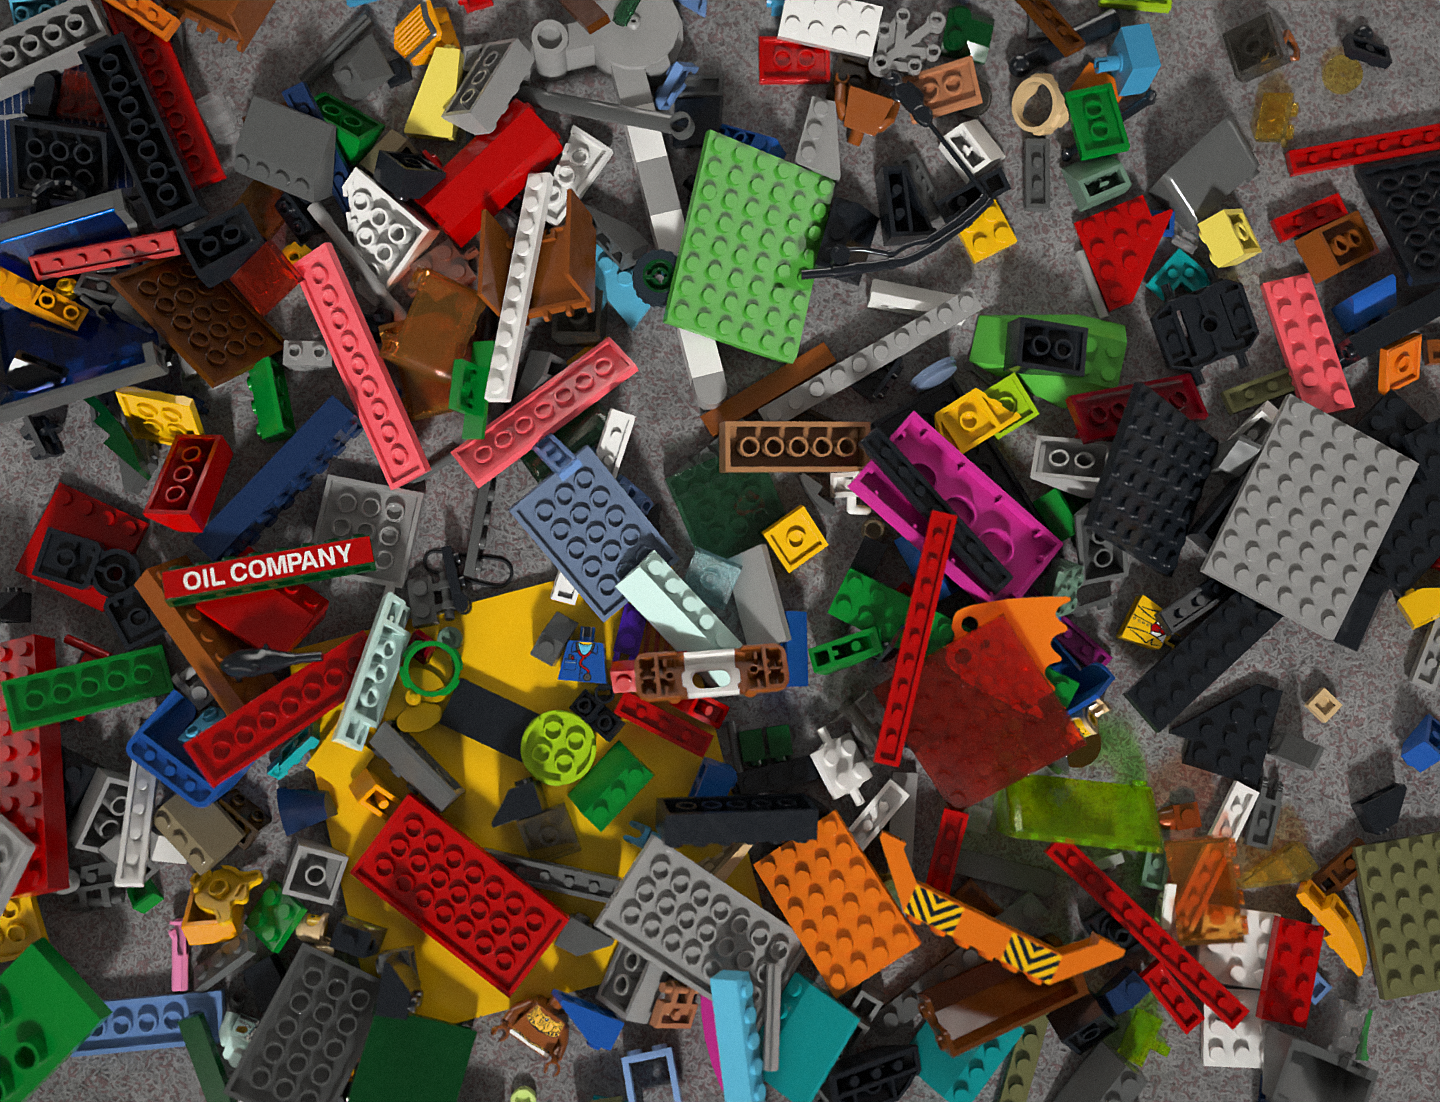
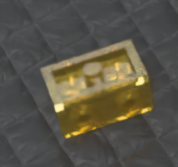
M1263 93L1255 134L1256 142H1281L1282 148H1287L1288 141L1293 140L1295 125H1292L1293 117L1298 116L1299 102H1295L1294 93Z

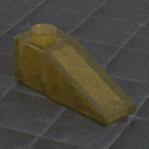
M1292 840L1233 880L1232 883L1241 889L1305 882L1314 876L1313 872L1318 870L1319 867L1303 843Z

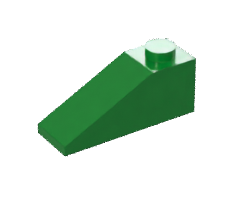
M874 626L810 648L808 652L814 673L829 675L864 661L882 652L884 649L878 627Z

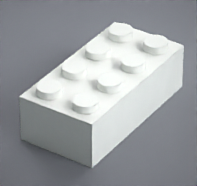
M784 0L777 39L870 59L873 54L883 7L856 0Z

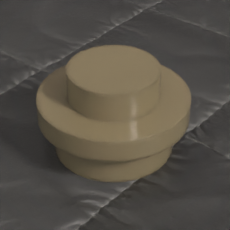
M868 519L861 526V535L863 539L866 535L879 542L885 535V526L878 519Z

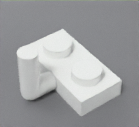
M860 471L830 473V498H847L846 510L849 514L869 515L871 507L856 505V497L858 496L847 487Z

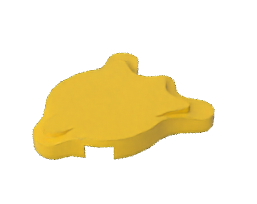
M221 865L223 869L214 872L209 870L201 876L195 872L190 878V884L195 893L194 901L200 910L216 915L217 922L222 927L228 926L233 921L232 907L235 904H246L249 900L251 888L263 881L264 876L260 870L243 872L233 866Z

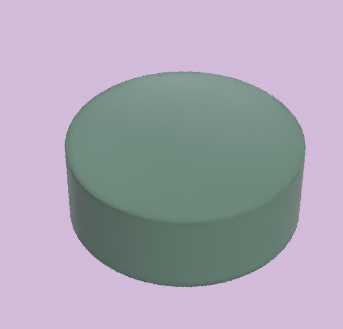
M445 627L438 633L437 641L458 650L462 646L463 635L455 627Z

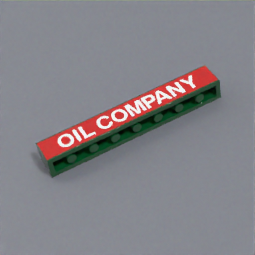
M354 534L348 539L330 538L320 544L308 542L300 544L297 548L279 547L274 549L273 552H251L247 556L240 558L227 556L217 562L199 561L194 566H171L168 570L161 571L164 599L171 608L376 571L377 569L370 535Z

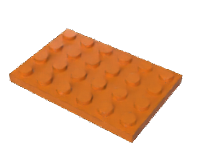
M834 810L818 821L817 840H809L807 843L788 841L753 864L835 998H838L922 944L837 810Z

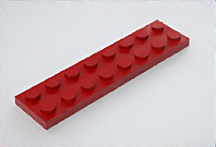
M364 630L325 653L322 662H311L183 744V747L212 788L345 702L368 639Z

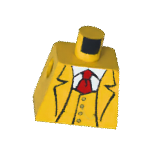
M1144 595L1135 597L1115 636L1120 640L1150 650H1159L1163 643L1173 648L1181 639V635L1177 633L1166 636L1154 617V614L1162 610V608Z

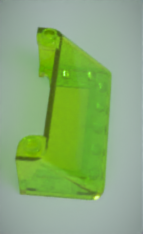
M1008 766V771L1000 770L996 831L1014 838L1163 853L1164 840L1153 788L1147 786V781L1132 779V784H1119L1023 773V768Z

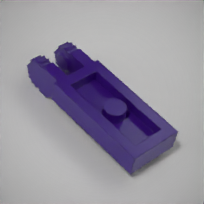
M629 603L624 605L612 661H619L621 653L630 655L629 660H635L637 654H639L647 620Z

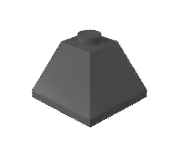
M369 34L335 60L333 76L343 95L356 101L364 99L395 75L373 34Z

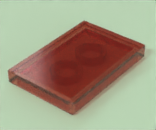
M272 239L267 241L230 278L232 283L262 317L270 313L305 280Z

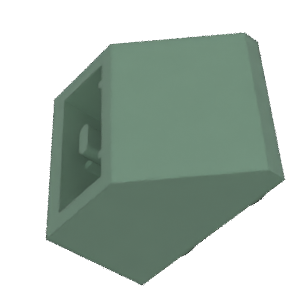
M1112 155L1079 161L1061 169L1080 213L1124 195L1132 185L1123 164Z

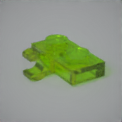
M1137 1007L1117 1052L1128 1061L1140 1067L1143 1066L1150 1049L1167 1057L1171 1047L1155 1039L1163 1020Z

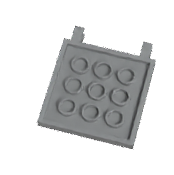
M328 474L312 543H324L325 540L330 538L348 539L354 534L370 535L377 570L343 576V578L385 586L382 598L388 592L397 596V588L405 589L426 494L401 488L391 490L386 485ZM325 580L310 582L309 587L313 590L323 591Z

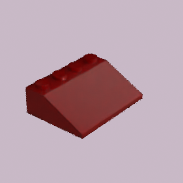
M248 546L237 558L245 557L247 554L257 551ZM298 584L199 602L195 608L255 649L263 648V644L267 643L270 649L291 652L324 620L330 601L307 585Z

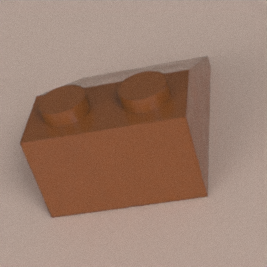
M1358 210L1294 241L1299 255L1303 258L1308 272L1316 284L1380 253Z

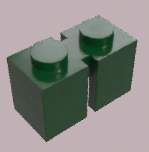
M788 724L765 727L769 752L765 753L761 728L739 731L743 762H749V766L764 764L763 759L773 758L774 762L788 760V755L793 754Z

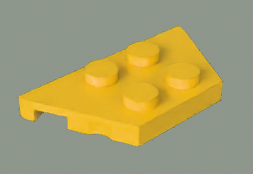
M975 388L934 414L935 430L962 454H965L1019 420L1021 415L1017 412H1011L1003 407L1002 403L996 399L989 398L986 393Z

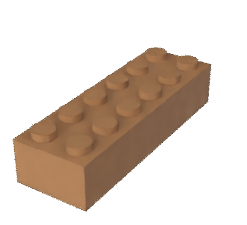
M870 422L719 423V473L861 471L871 458L862 450L858 443L870 433Z

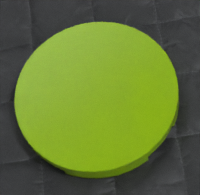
M551 710L540 714L529 723L521 739V756L526 769L534 778L548 785L561 786L582 778L589 771L596 756V740L591 727L582 720L583 718L571 711Z

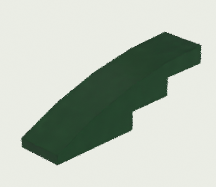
M97 397L85 398L84 400L100 413L94 422L110 435L104 444L149 481L152 476L145 458L127 428Z

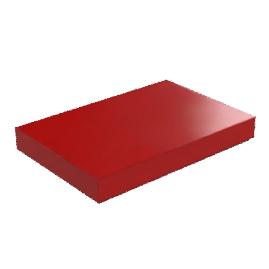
M759 36V85L830 84V50L777 39V36Z

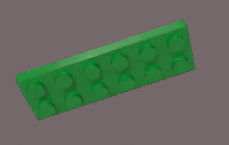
M162 644L0 682L12 733L169 695L174 689Z

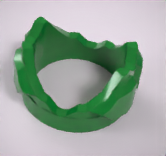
M417 640L404 650L402 654L404 660L403 665L399 666V675L406 688H410L423 696L435 697L448 695L458 686L460 682L458 678L460 670H463V662L456 649L450 648L439 641L424 642ZM427 646H437L444 649L450 655L452 661V674L443 687L437 690L426 691L417 687L409 675L411 658L418 650Z

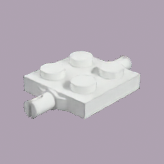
M826 726L819 728L816 731L823 744L817 751L810 754V757L832 799L835 800L844 794L850 793L856 807L865 803L866 801L862 797L859 788L863 782L873 777L850 732L839 738L832 739Z

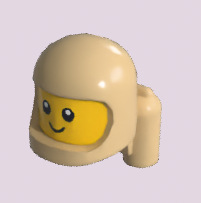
M1101 695L1097 700L1066 717L1065 728L1067 733L1074 739H1083L1099 733L1098 717L1111 710L1110 703L1104 701V697Z
M324 912L322 915L305 913L295 928L297 937L301 941L315 943V945H312L313 948L335 957L339 950L330 947L332 939L327 937L329 913Z

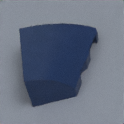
M287 787L276 789L278 809L286 836L338 814L329 791H310L304 788L297 790L287 789Z

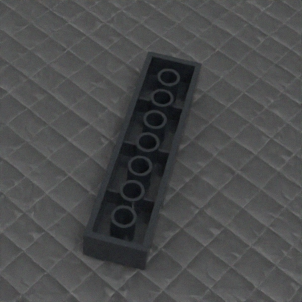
M120 32L78 51L77 53L153 225L160 231L174 228L177 230L210 215L135 44L123 32Z

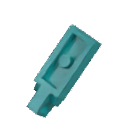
M314 721L299 731L279 751V756L267 767V774L277 780L286 776L288 770L294 764L297 765L310 749H314L319 744L320 724Z

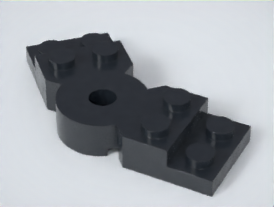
M52 527L47 528L31 575L80 590H88L94 587L100 594L108 597L103 608L126 651H131L167 633L134 586L146 570L143 561L138 555L125 549L107 550L103 542ZM116 567L122 570V577L118 581L113 577V570Z

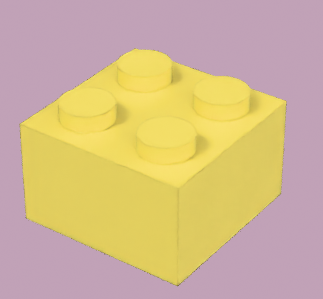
M1242 208L1223 209L1197 224L1200 229L1199 236L1207 244L1210 250V260L1214 265H1217V268L1236 266L1262 252Z

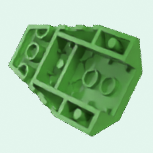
M1079 314L979 315L968 361L972 362L973 365L1003 379L1014 373L1003 371L1007 323L1019 317H1026L1088 328L1084 377L1015 373L1025 390L1038 398L1041 397L1049 401L1050 404L1056 407L1068 409L1065 400L1071 395L1118 387L1127 345L1125 325Z

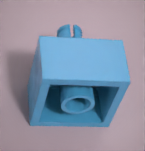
M1149 23L1121 27L1107 57H1096L1094 59L1096 74L1112 72V76L1115 78L1118 97L1146 93L1161 67Z

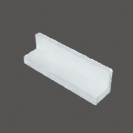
M873 279L867 307L920 317L956 295Z

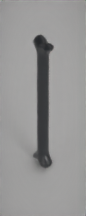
M1149 90L1142 99L1122 111L1123 122L1145 107L1154 105L1157 96L1156 91ZM1076 142L1062 149L1061 159L1064 162H1069L1078 153Z

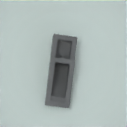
M865 981L860 984L846 1007L861 1020L836 1061L852 1056L870 1029L871 1021L884 1004L885 993Z

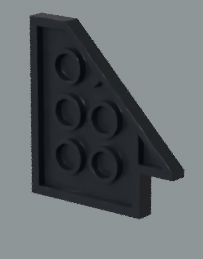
M1254 684L1170 729L1169 734L1189 740L1182 764L1257 786L1283 691L1262 684Z

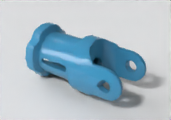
M630 821L629 825L640 830L642 836L639 838L629 835L623 836L626 842L639 848L644 847L652 834L661 840L659 834L652 831L651 827L637 821Z

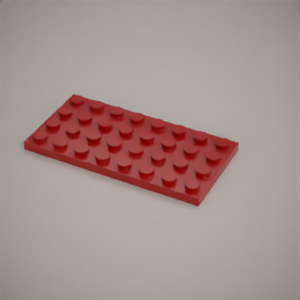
M412 792L405 797L350 871L352 876L508 998L512 996L570 920V915Z

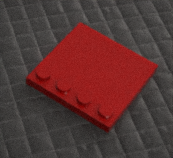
M60 482L15 571L99 611L105 612L103 606L108 597L100 594L94 587L88 590H80L31 575L47 528L52 527L103 542L107 550L125 549L136 553L150 524ZM119 567L113 570V577L117 581L122 577V570Z

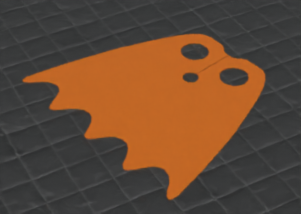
M1014 598L975 604L960 609L953 617L952 630L955 636L953 642L947 648V664L961 677L992 696L1030 714L1045 718L1043 711L1038 706V698L1040 695L1055 690V687L1045 676V669L1050 664L1061 661V656L1051 647V640L1054 636L1068 630V627L1056 617V611L1061 605L1069 602L1071 598ZM971 616L977 620L978 627L974 632L968 633L962 629L961 623L965 617ZM987 639L990 642V646L983 648L981 646L982 640ZM959 648H967L971 651L972 658L968 663L962 664L956 660L955 653ZM997 690L1007 694L1008 696H1000L997 693ZM1020 700L1034 706L1031 708H1024L1021 706Z

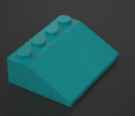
M795 972L781 994L778 1070L766 1071L762 1069L763 1080L791 1102H812L861 1019L817 982ZM764 1024L758 1032L760 1038V1059L762 1060V1063L764 1048Z
M926 1020L909 1044L918 1045L922 1070L918 1076L948 1102H973L1022 1036L1025 1029L1019 1026L952 1058L947 1052L939 1049L935 1040V1034Z

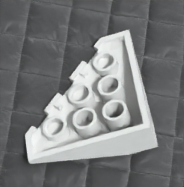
M355 167L342 186L343 196L348 197L350 212H346L348 231H353L355 250L388 292H390L410 270V265L425 253L440 230L404 201L395 198L392 192L383 189L381 184L358 167ZM359 274L360 281L356 282L357 292L376 307L381 301Z

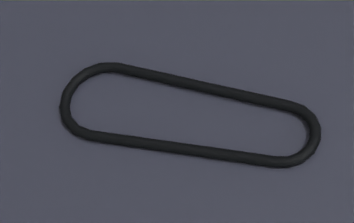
M428 551L423 558L424 568L430 573L439 575L440 571L432 570L428 567L427 558L433 553L442 554V551ZM459 552L460 556L467 557V553ZM480 555L479 559L504 562L510 570L509 579L502 585H493L465 578L466 582L501 589L512 581L513 568L506 559Z

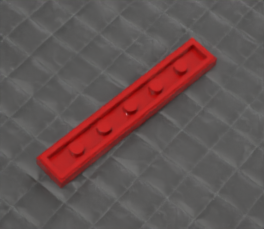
M174 228L29 256L28 259L37 281L181 255L183 250Z

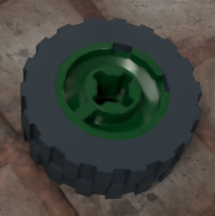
M664 249L650 250L649 253H644L636 261L632 275L633 288L636 290L638 298L640 297L645 304L648 303L652 307L659 306L660 308L666 306L677 261V256L673 252L664 251ZM657 275L664 277L662 283H659L655 278Z

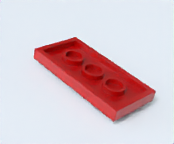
M1274 915L1255 1017L1306 1029L1325 927Z

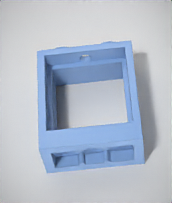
M664 1043L652 1046V1051L642 1053V1049L631 1050L627 1052V1057L621 1058L628 1102H637L630 1064L664 1056L667 1057L674 1102H683L675 1054L672 1047L667 1048V1044Z

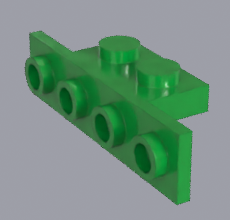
M495 341L473 342L471 362L464 359H454L448 408L464 414L462 439L464 440L485 438L489 402L484 399Z

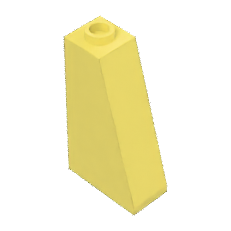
M446 44L443 45V48H435L404 128V133L409 138L457 142L458 126L441 117L462 84L464 55L457 46Z

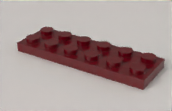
M1191 373L1141 382L1193 422L1203 421L1209 417ZM1134 384L1071 395L1065 400L1083 445L1114 439Z

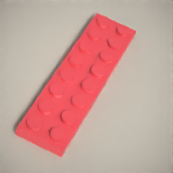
M607 337L488 424L485 429L484 439L466 440L450 453L479 489L532 450L533 446L549 433H555L639 370L623 350L610 337Z

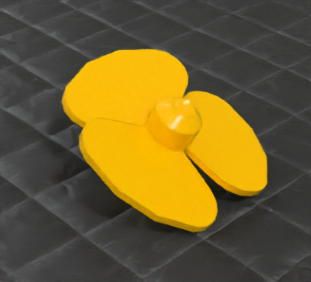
M419 667L409 669L410 678L417 687L426 691L437 690L443 687L441 679L430 670ZM398 673L383 718L387 720L397 718V727L403 732L419 733L431 729L441 720L442 710L438 705L427 702H440L445 696L427 697L420 695L412 689L406 688Z

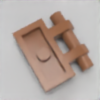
M677 980L661 982L659 984V991L665 993L664 999L656 1000L649 1024L655 1028L691 1029L698 1007L693 998L694 994L699 993L683 982L679 983Z

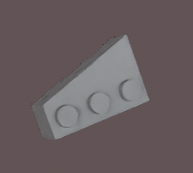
M812 96L794 164L836 181L835 185H839L841 172L836 103Z

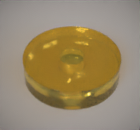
M1345 55L1333 57L1322 71L1324 85L1335 94H1348L1361 83L1363 78L1361 64L1357 60L1347 58ZM1340 72H1343L1345 74V77H1342L1340 75Z

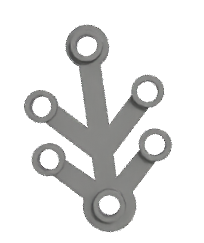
M906 8L899 9L895 16L897 23L895 45L889 52H887V39L891 35L892 27L886 22L880 23L877 32V53L873 54L869 59V71L876 77L886 76L890 71L917 76L922 69V63L919 59H911L908 63L894 60L899 56L924 58L931 62L938 60L941 53L938 45L931 44L927 48L913 46L929 33L934 35L941 33L946 23L944 15L940 12H932L928 15L926 23L905 39L906 25L910 19V12ZM903 14L907 18L904 20L900 19L899 15ZM932 19H938L940 23H934ZM886 29L888 33L883 34L880 30ZM933 50L937 55L932 56L929 54V51ZM882 61L885 65L878 66L876 62ZM917 65L918 69L913 70L910 66Z

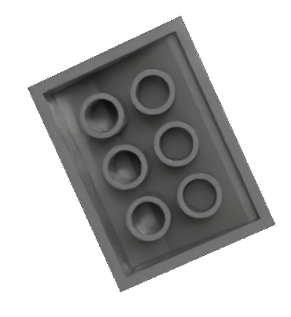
M254 95L235 148V171L312 203L332 197L336 125Z

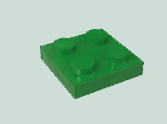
M272 880L244 924L251 931H254L255 935L272 952L279 953L308 909L294 896L282 894V884Z

